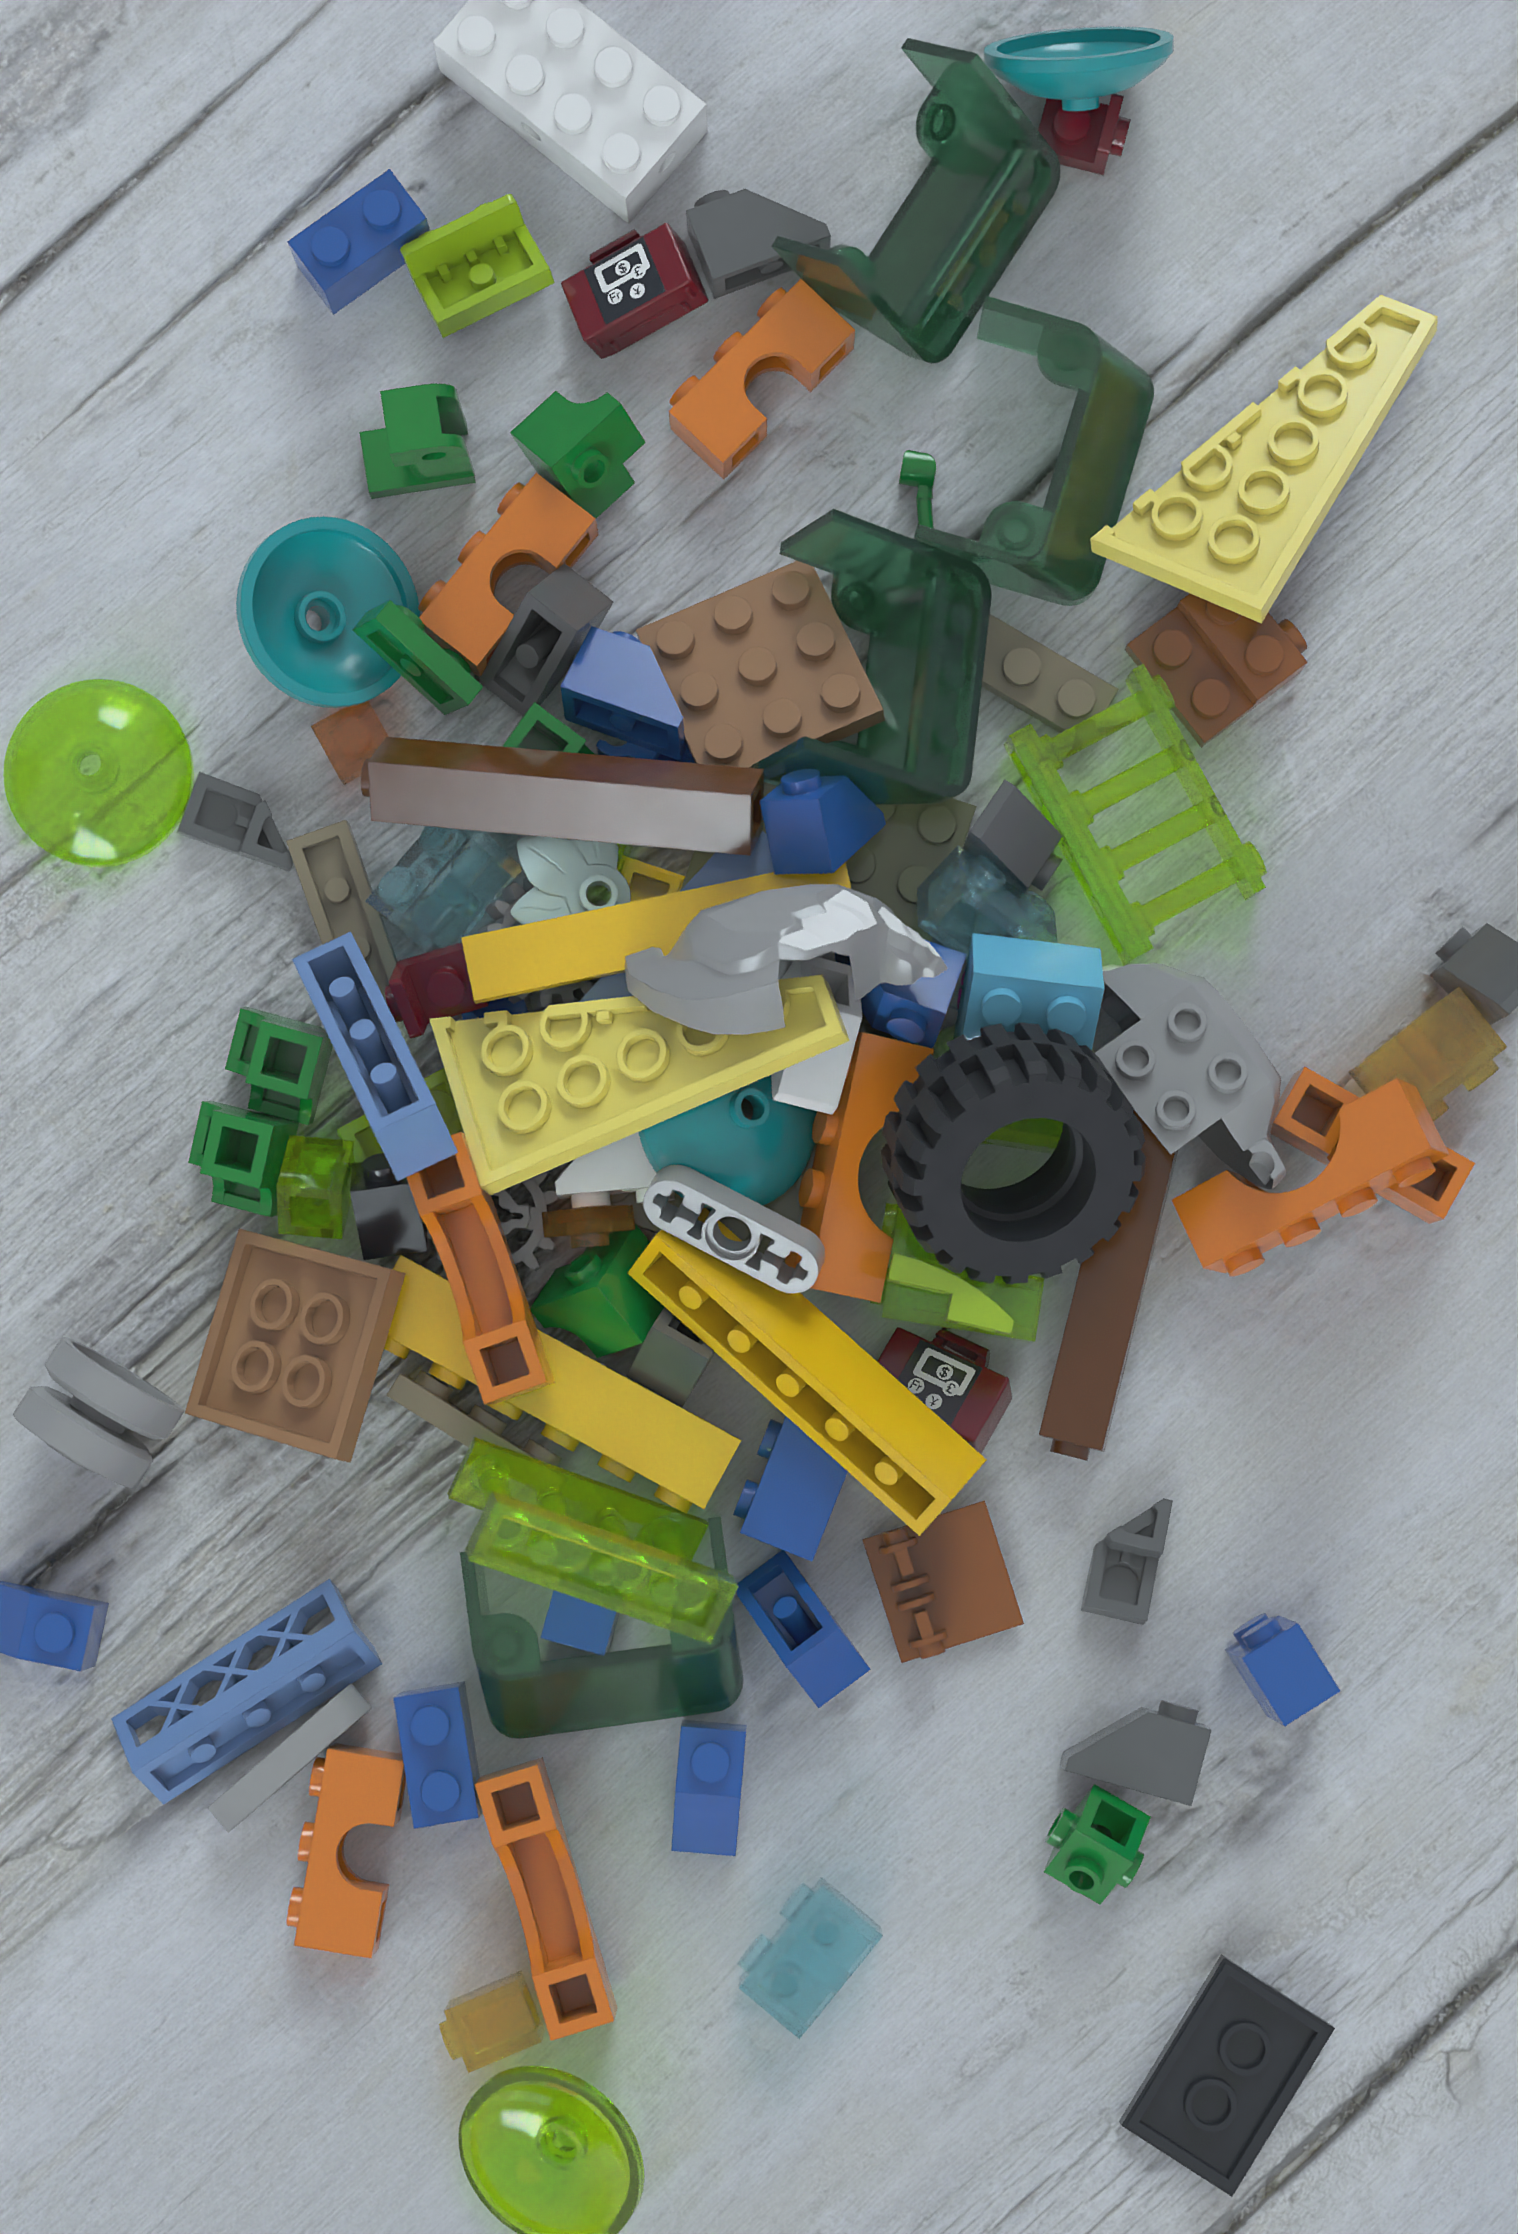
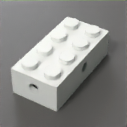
M468 0L433 41L440 72L628 224L708 132L707 104L578 0Z

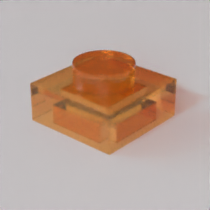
M369 700L358 705L344 707L311 726L343 785L361 776L364 761L367 758H371L384 739L389 737Z
M633 1204L542 1212L544 1238L570 1236L571 1249L610 1245L609 1233L635 1230Z

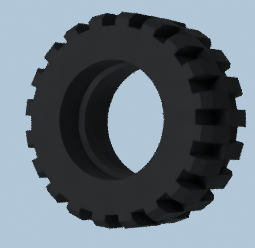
M1020 1022L1015 1024L1014 1032H1006L1002 1024L980 1028L981 1036L967 1040L965 1035L962 1034L947 1042L946 1044L950 1050L937 1059L932 1054H929L915 1067L919 1076L912 1084L907 1080L902 1083L893 1098L899 1111H890L885 1118L882 1134L887 1143L881 1150L882 1167L889 1179L887 1184L916 1240L927 1253H934L940 1265L953 1273H962L965 1269L971 1280L993 1283L997 1275L1002 1277L1005 1284L1028 1283V1275L1040 1273L1043 1279H1047L1063 1273L1061 1266L1074 1259L1079 1264L1095 1254L1092 1246L1102 1237L1109 1241L1122 1226L1118 1216L1122 1211L1130 1213L1139 1195V1191L1133 1181H1141L1145 1173L1146 1156L1141 1150L1145 1138L1141 1123L1133 1113L1134 1108L1102 1061L1087 1045H1078L1072 1035L1058 1029L1048 1030L1045 1035L1039 1024ZM1030 1118H1048L1063 1122L1061 1136L1054 1152L1043 1166L1029 1177L1009 1186L992 1189L975 1188L961 1183L964 1169L972 1153L983 1140L996 1130L1010 1123Z

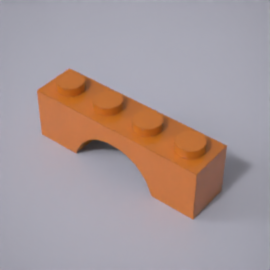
M858 1032L837 1109L832 1115L817 1111L812 1128V1138L814 1143H817L812 1169L809 1168L804 1173L799 1188V1204L804 1207L800 1225L816 1234L825 1249V1261L815 1283L810 1288L880 1303L894 1239L874 1224L863 1207L858 1188L859 1165L869 1141L884 1126L886 1115L890 1111H899L893 1098L902 1083L906 1080L912 1084L919 1076L915 1067L929 1054L933 1056L934 1049ZM790 1251L789 1255L785 1258V1264L795 1268L801 1261L802 1256Z
M1395 1078L1340 1108V1134L1335 1153L1320 1175L1305 1186L1288 1192L1269 1193L1240 1174L1225 1170L1173 1198L1172 1202L1202 1267L1221 1273L1228 1272L1230 1277L1242 1275L1263 1264L1265 1259L1262 1254L1282 1243H1284L1285 1247H1293L1312 1239L1321 1232L1318 1224L1340 1213L1345 1218L1369 1209L1378 1201L1375 1194L1395 1183H1398L1399 1187H1407L1432 1175L1435 1172L1433 1163L1448 1156L1449 1153L1416 1086Z
M459 1132L450 1135L458 1153L408 1176L407 1180L419 1215L432 1237L445 1269L461 1322L463 1344L483 1403L496 1404L553 1384L555 1380L492 1197L480 1187L465 1134Z
M543 1757L481 1776L475 1783V1788L493 1848L504 1867L516 1902L527 1944L532 1980L550 2040L553 2041L614 2022L618 2009Z

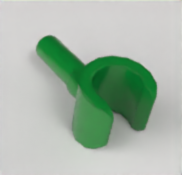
M906 450L903 455L899 484L918 487L916 507L919 541L935 540L932 499L936 462L928 453Z

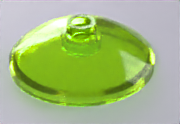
M109 679L83 680L70 683L50 692L36 702L22 717L10 738L6 750L3 771L4 788L7 801L16 821L29 838L43 850L75 865L111 867L137 860L150 853L162 844L176 829L181 821L193 788V757L188 739L181 725L157 698L145 690L121 681ZM89 755L99 756L101 760L99 770L92 775L82 774L80 770L82 760Z
M545 2066L514 2067L488 2079L475 2092L466 2105L461 2117L458 2134L460 2158L465 2174L481 2202L499 2221L518 2234H618L636 2211L644 2188V2164L638 2141L629 2123L618 2108L591 2084L577 2076L555 2068Z

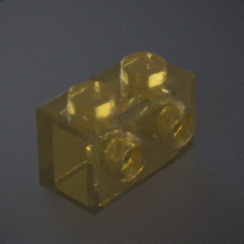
M1457 987L1433 1004L1348 1073L1365 1094L1395 1078L1416 1086L1432 1120L1435 1121L1450 1108L1443 1100L1446 1095L1460 1084H1463L1468 1092H1470L1500 1069L1493 1058L1505 1050L1507 1045L1460 987Z

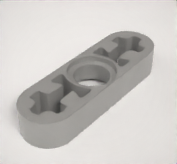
M670 1165L659 1170L644 1195V1211L649 1220L658 1228L779 1291L801 1293L808 1290L815 1283L825 1261L823 1243L812 1231L687 1166ZM673 1190L685 1195L679 1207L667 1202ZM706 1204L712 1207L705 1223L697 1219ZM723 1217H736L742 1220L749 1227L751 1238L740 1242L728 1239L721 1233L718 1227V1220ZM764 1235L771 1238V1241L765 1253L762 1254L757 1250ZM790 1251L802 1256L801 1261L795 1268L784 1263Z
M351 1683L208 1807L209 1811L229 1833L368 1713L372 1707Z

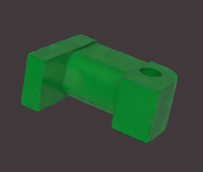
M433 383L380 391L386 428L359 432L368 492L371 499L476 483L473 465L465 440L462 437L463 435H469L467 422L457 389L454 386Z

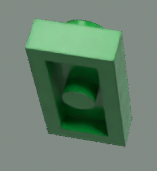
M391 600L367 611L352 629L444 715L468 706L483 688L470 675V666L460 655L450 649L441 648L424 632L425 626L414 612L404 606L395 605Z

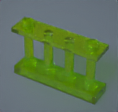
M1144 664L1132 669L1125 679L1132 693L1127 698L1052 738L1048 734L1038 737L1032 724H1029L1010 734L1003 745L1038 810L1062 835L1058 847L1123 966L1146 955L1154 948L1149 937L1155 934L1154 927L1234 884L1237 885L1246 901L1266 888L1261 877L1267 874L1264 862L1255 846L1250 841L1243 844L1240 841L1172 717L1170 710L1175 708V702L1168 686L1159 674L1151 677ZM1145 717L1162 751L1083 793H1080L1077 789L1070 793L1068 792L1057 771L1064 767L1063 760ZM1175 772L1193 806L1113 849L1108 845L1101 848L1098 847L1088 828L1089 825L1094 823V815ZM1206 828L1223 862L1143 905L1139 901L1129 903L1118 883L1125 878L1124 871Z
M473 1438L447 1492L449 1499L483 1511L465 1548L468 1561L710 1644L738 1589L733 1575L692 1561L709 1526L706 1519L689 1513L686 1514L678 1509L485 1440Z

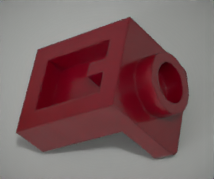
M1112 94L1109 105L1100 103L1099 108L1086 111L1062 110V100L1046 98L1033 147L1032 158L1104 175L1109 154L1121 157L1131 119L1119 116L1124 96Z
M462 942L397 961L390 977L389 985L385 987L387 1006L396 1023L404 1022L410 1039L424 1035L427 1025L430 1023L429 1019L453 1017L487 1007L490 1002L486 1001L477 1004L474 1002Z

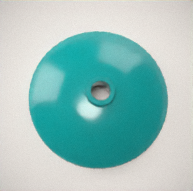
M1086 27L1029 33L1009 37L987 45L984 48V64L994 75L1026 94L1062 100V110L1086 111L1100 107L1099 97L1132 88L1161 67L1174 52V36L1163 30L1141 27Z
M324 516L297 520L283 526L265 538L257 546L244 566L236 598V614L241 638L249 656L259 671L269 682L288 696L298 701L324 708L349 707L371 700L389 689L401 677L392 666L352 630L364 614L388 600H391L395 605H401L410 609L418 617H420V610L418 609L419 600L411 575L403 561L389 544L371 530L357 523L336 517ZM308 610L315 612L320 617L321 628L319 631L312 629L308 625L306 619Z
M771 1075L641 1130L638 1133L647 1159L656 1173L670 1165L687 1166L763 1206L784 1194L797 1181L806 1168L815 1145L812 1138V1128L817 1111L772 1100ZM744 1098L753 1107V1116L750 1120L741 1111V1102ZM673 1190L680 1197L684 1198L685 1195L681 1192ZM705 1204L704 1207H703V1208H706V1209H709V1210L712 1209V1207H710V1206H708V1205H706V1204Z

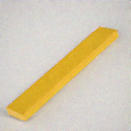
M846 862L834 873L774 874L772 872L461 937L474 1002L477 1004L625 973V956L651 947L661 948L665 956L670 953L686 926L701 910L757 892L809 884H838L851 889Z

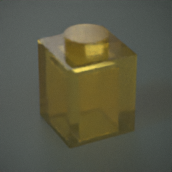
M521 1970L449 2000L444 2009L447 2020L439 2023L440 2032L452 2060L462 2057L468 2073L541 2043L546 2032Z

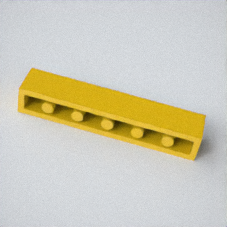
M703 1208L697 1220L705 1223L710 1212ZM718 1220V1227L725 1237L733 1241H742ZM660 1230L628 1271V1274L919 1536L987 1460L801 1293L779 1291L664 1230Z
M400 1255L393 1270L405 1273V1277L384 1349L404 1360L407 1358L410 1350L430 1359L433 1363L428 1373L459 1390L463 1389L467 1380L477 1385L463 1344L461 1322L449 1281ZM537 1329L555 1383L496 1404L486 1405L516 1421L519 1420L523 1411L546 1423L540 1433L541 1435L572 1452L576 1450L579 1442L602 1453L597 1463L598 1466L631 1483L636 1473L646 1477L659 1485L653 1496L686 1514L692 1504L705 1509L742 1440Z

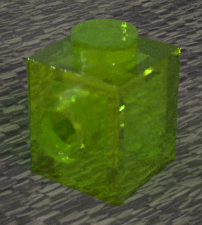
M296 1135L289 1136L277 1182L278 1234L343 1239L351 1205L350 1183L352 1163H354V1141Z

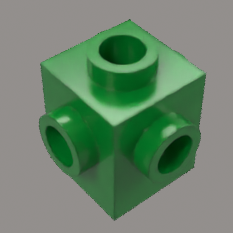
M1093 1784L1075 1810L1071 1812L1063 1808L1050 1827L1045 1842L1053 1846V1850L1044 1873L1067 1885L1071 1890L1101 1905L1116 1884L1127 1888L1135 1877L1144 1858V1853L1138 1851L1151 1816Z

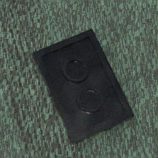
M1221 1954L1119 2122L1121 2126L1233 2197L1335 2028L1324 2019Z

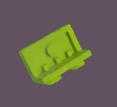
M506 194L492 202L484 203L462 217L435 230L421 234L417 239L403 245L400 249L413 284L443 338L555 283L551 270L528 231L519 206L512 194Z

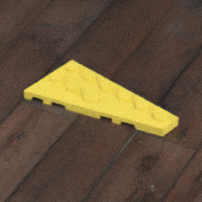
M1378 296L1326 340V348L1301 369L1295 366L1278 380V389L1259 405L1252 402L1181 462V470L1155 492L1152 489L1147 490L1133 502V510L1115 526L1110 528L1106 525L1091 537L1092 552L1262 624L1436 334L1438 316L1386 296Z
M823 975L778 979L785 1028L753 1034H711L693 1029L651 1011L635 996L548 1005L545 1011L513 1015L507 1010L485 1012L484 1018L455 1021L451 1016L429 1019L480 1187L489 1195H493L850 1041L829 983Z

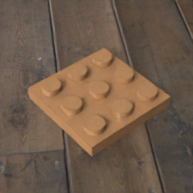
M809 556L636 629L638 640L642 644L650 646L683 716L685 742L695 763L764 769L765 773L885 721L882 705Z
M239 1228L185 1414L332 1459L351 1463L405 1273Z

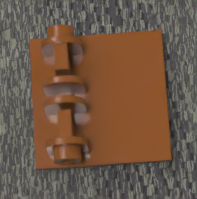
M985 1500L938 1515L920 1536L908 1525L862 1539L901 1663L920 1657L921 1659L933 1657L946 1652L945 1649L1024 1624Z

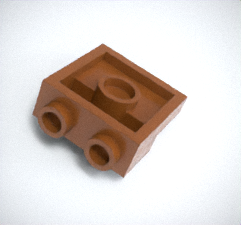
M1190 593L1179 601L1176 608L1129 642L1125 648L1131 659L1201 748L1300 674L1308 663L1301 654L1308 648L1307 643L1300 631L1288 619H1283L1277 624L1268 612L1261 624Z

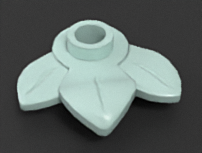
M526 836L517 842L521 867L528 881L534 886L511 909L512 917L521 925L630 902L631 892L628 882L616 870L618 861L617 843L540 836ZM595 885H602L610 891L611 899L603 906H594L586 898L588 889Z

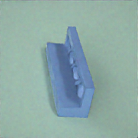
M328 1579L117 1714L111 1720L132 1773L163 1804H166L334 1696L351 1683L382 1665V1662L373 1644L354 1623L339 1589ZM329 1606L335 1621L313 1635L302 1634L308 1619ZM267 1645L277 1646L268 1664L257 1671L247 1669L254 1653ZM212 1680L222 1681L215 1698L202 1706L192 1705L201 1687ZM158 1715L167 1716L160 1733L140 1744L135 1730Z

